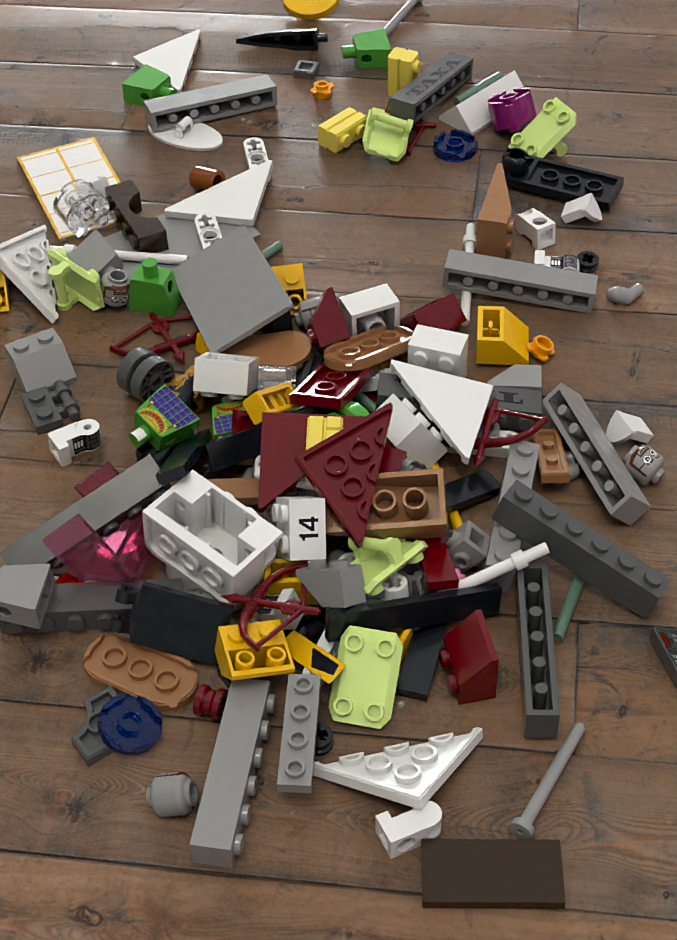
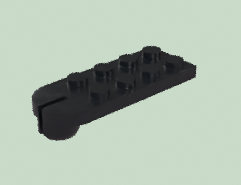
M510 148L502 156L507 186L565 201H572L592 193L600 210H610L624 184V177L531 156L521 148Z

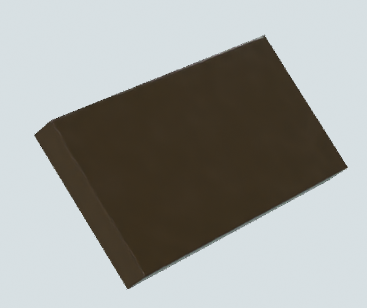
M421 839L422 908H565L560 840Z

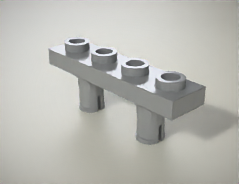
M288 674L277 792L312 793L321 675Z

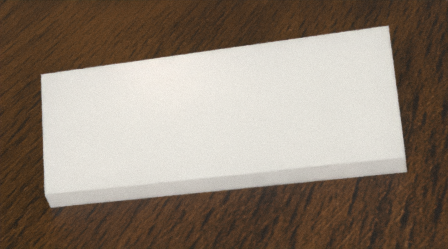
M514 70L441 114L439 120L472 137L493 124L488 108V99L504 91H506V94L512 93L513 89L524 86Z

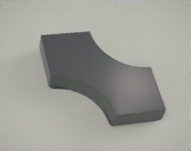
M111 685L83 701L84 707L87 710L86 721L83 727L71 738L72 745L88 767L117 750L112 737L113 730L117 722L128 713L127 706Z

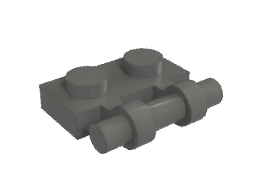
M57 380L54 383L55 391L48 392L47 387L44 386L20 394L22 403L38 435L64 427L62 419L70 417L72 421H77L80 418V407L76 400L72 399V392L69 386L64 384L62 380ZM61 402L63 403L62 406H59V407H56V406H55V404H58V403H61Z

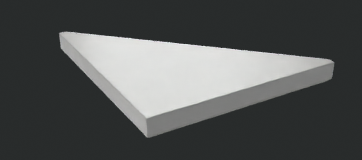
M199 29L133 56L134 64L140 68L147 64L168 74L171 78L172 88L177 93H182L188 77V71L193 62V56L198 47V41L201 38V32Z
M268 160L165 208V217L194 220L198 214L211 213L216 217L217 223L254 226L273 168L272 160Z
M43 225L0 244V269L53 324L59 318V315L55 309L57 303L55 288L52 287V279L48 271L52 264L49 263L47 250L49 249V241L45 235L47 227Z
M391 360L390 370L397 374L406 391L411 397L416 398L424 414L441 430L440 434L452 449L455 448L459 453L461 461L468 465L494 385Z
M476 727L472 729L471 733L454 736L452 732L429 737L427 743L409 746V742L383 748L384 752L364 756V752L338 757L339 761L334 763L322 764L319 761L314 762L313 776L421 810L483 739V728Z

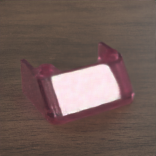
M108 461L75 485L74 488L82 497H85L120 473ZM77 514L46 536L42 541L67 567L68 572L73 577L81 580L132 583L142 576L152 555L144 541L142 515L134 520L127 519L119 525L120 528L115 533L107 537L103 535L101 538L83 517Z

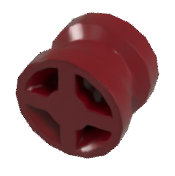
M201 684L194 698L193 713L198 716L207 714L213 720L220 721L224 712L228 690L223 688L214 690L211 689L210 685Z

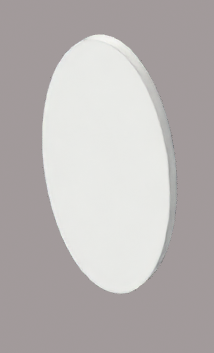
M185 116L176 125V128L154 133L148 125V130L153 137L177 148L193 151H210L218 149L223 144V138L218 131L201 122L193 124L189 116Z

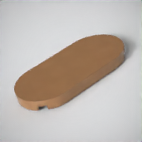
M384 326L367 330L327 347L323 356L324 365L337 371H357L371 367L407 352L408 343L414 331L404 326H393V330H387Z
M281 331L245 337L221 352V354L259 357L258 377L300 369L306 360L309 361L311 359L313 350L311 341L305 334L298 331Z
M113 633V636H100L93 640L85 650V672L94 684L102 688H107L111 685L118 695L153 711L173 712L182 709L192 702L199 688L196 669L189 660L182 656L129 642L131 634Z

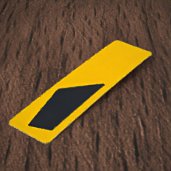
M295 630L286 637L291 657L315 675H321V679L328 684L346 667L340 660Z

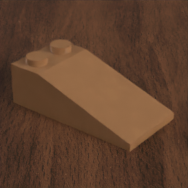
M497 163L477 219L476 254L505 259L507 253L511 254L513 239H510V234H513L515 219H511L512 208L502 163Z
M443 468L379 473L365 537L405 539L449 537L446 484ZM325 504L326 535L349 536Z

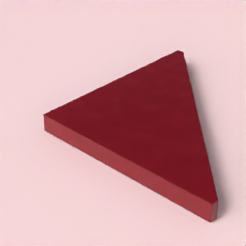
M391 402L294 457L297 466L319 496L325 498V504L358 549L363 545L393 412Z
M262 412L258 513H263L267 510V507L276 500V497L286 495L305 477L295 463L294 457L306 451L309 416H323L324 418H327V416L343 418V428L348 427L365 416Z

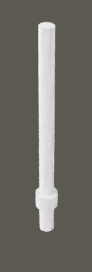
M469 223L466 226V235L463 237L464 252L474 253V249H476V226L473 223ZM462 291L461 309L467 321L460 324L461 326H468L470 324L472 292Z
M49 245V248L51 247L54 250L62 248L68 256L76 248V245ZM114 250L120 260L142 262L146 258H155L157 263L179 265L189 259L188 255Z
M545 542L523 552L520 549L510 554V558L460 580L458 588L443 589L433 593L481 585L511 570L517 569L519 571L528 567L529 562L549 554L550 551Z

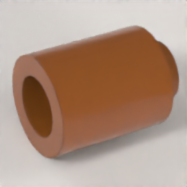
M195 166L189 174L190 185L195 189L203 191L225 181V175L221 170L203 166Z

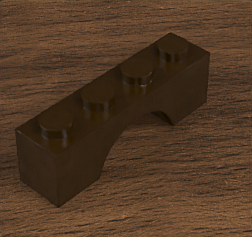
M132 180L105 187L106 197L103 198L107 211L112 212L114 222L120 224L121 231L124 237L128 236L133 250L158 253L169 249L166 229L158 217L137 215L142 211L140 192Z

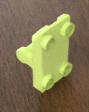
M557 97L553 100H547L543 104V110L520 133H515L511 137V143L508 147L524 149L528 155L543 158L553 149V152L558 157H561L568 150L567 145L561 142V139L575 126L577 115Z
M371 108L368 111L362 140L365 152L387 158L391 161H399L406 154L408 138L414 120H404L389 115L383 109Z
M50 247L47 250L48 259L52 262V267L48 271L50 278L54 281L58 296V309L67 311L79 301L93 311L104 308L105 303L99 274L94 269L86 271L69 260L62 248L54 250Z
M364 536L363 545L358 549L352 539L348 538V546L355 555V560L350 564H362L363 589L368 596L381 593L384 590L382 583L407 563L415 564L423 560V551L428 548L425 541L421 540L410 542L405 541V538L388 537L378 539Z
M350 625L342 634L337 659L344 663L346 667L333 680L329 711L333 721L381 729L391 719L395 692L400 678L399 669L403 645L396 633Z

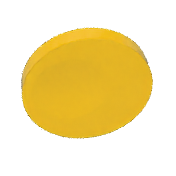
M282 0L286 11L290 15L302 20L323 18L332 13L339 3V0Z

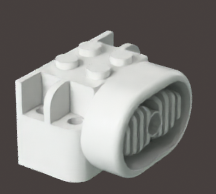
M194 470L190 471L186 477L179 480L142 511L145 544L154 556L165 563L168 578H182L184 592L235 605L234 611L243 609L246 604L236 602L233 604L221 596L238 593L241 596L251 597L256 587L264 579V569L276 558V547L274 544L283 537L281 530L260 517L254 509L246 507L237 501L231 493L224 492Z

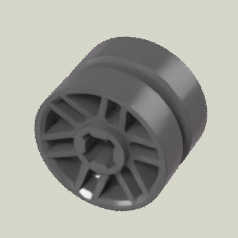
M137 347L130 351L120 363L117 371L118 386L143 403L164 383H169L175 378V369L172 363L146 347Z

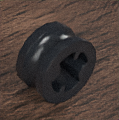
M583 251L578 254L580 272L593 273L598 269L599 257L597 254L591 251Z
M318 723L317 736L324 741L318 743L316 740L315 756H324L332 750L333 733L328 725Z

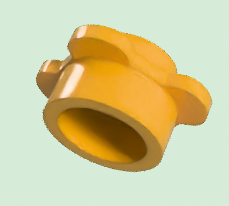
M325 80L316 81L313 83L314 87L310 89V92L317 99H328L331 96V89L334 88V84L328 83Z
M543 335L534 337L533 342H528L526 345L527 350L541 361H547L548 356L555 353L553 342Z

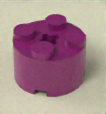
M527 87L515 88L512 93L508 94L504 91L488 99V108L495 132L509 129V132L519 131L522 129V125L529 124L537 116L532 94Z

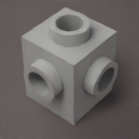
M469 520L457 529L450 530L449 537H444L454 567L459 568L462 573H465L473 566H479L484 558L487 557L491 537Z

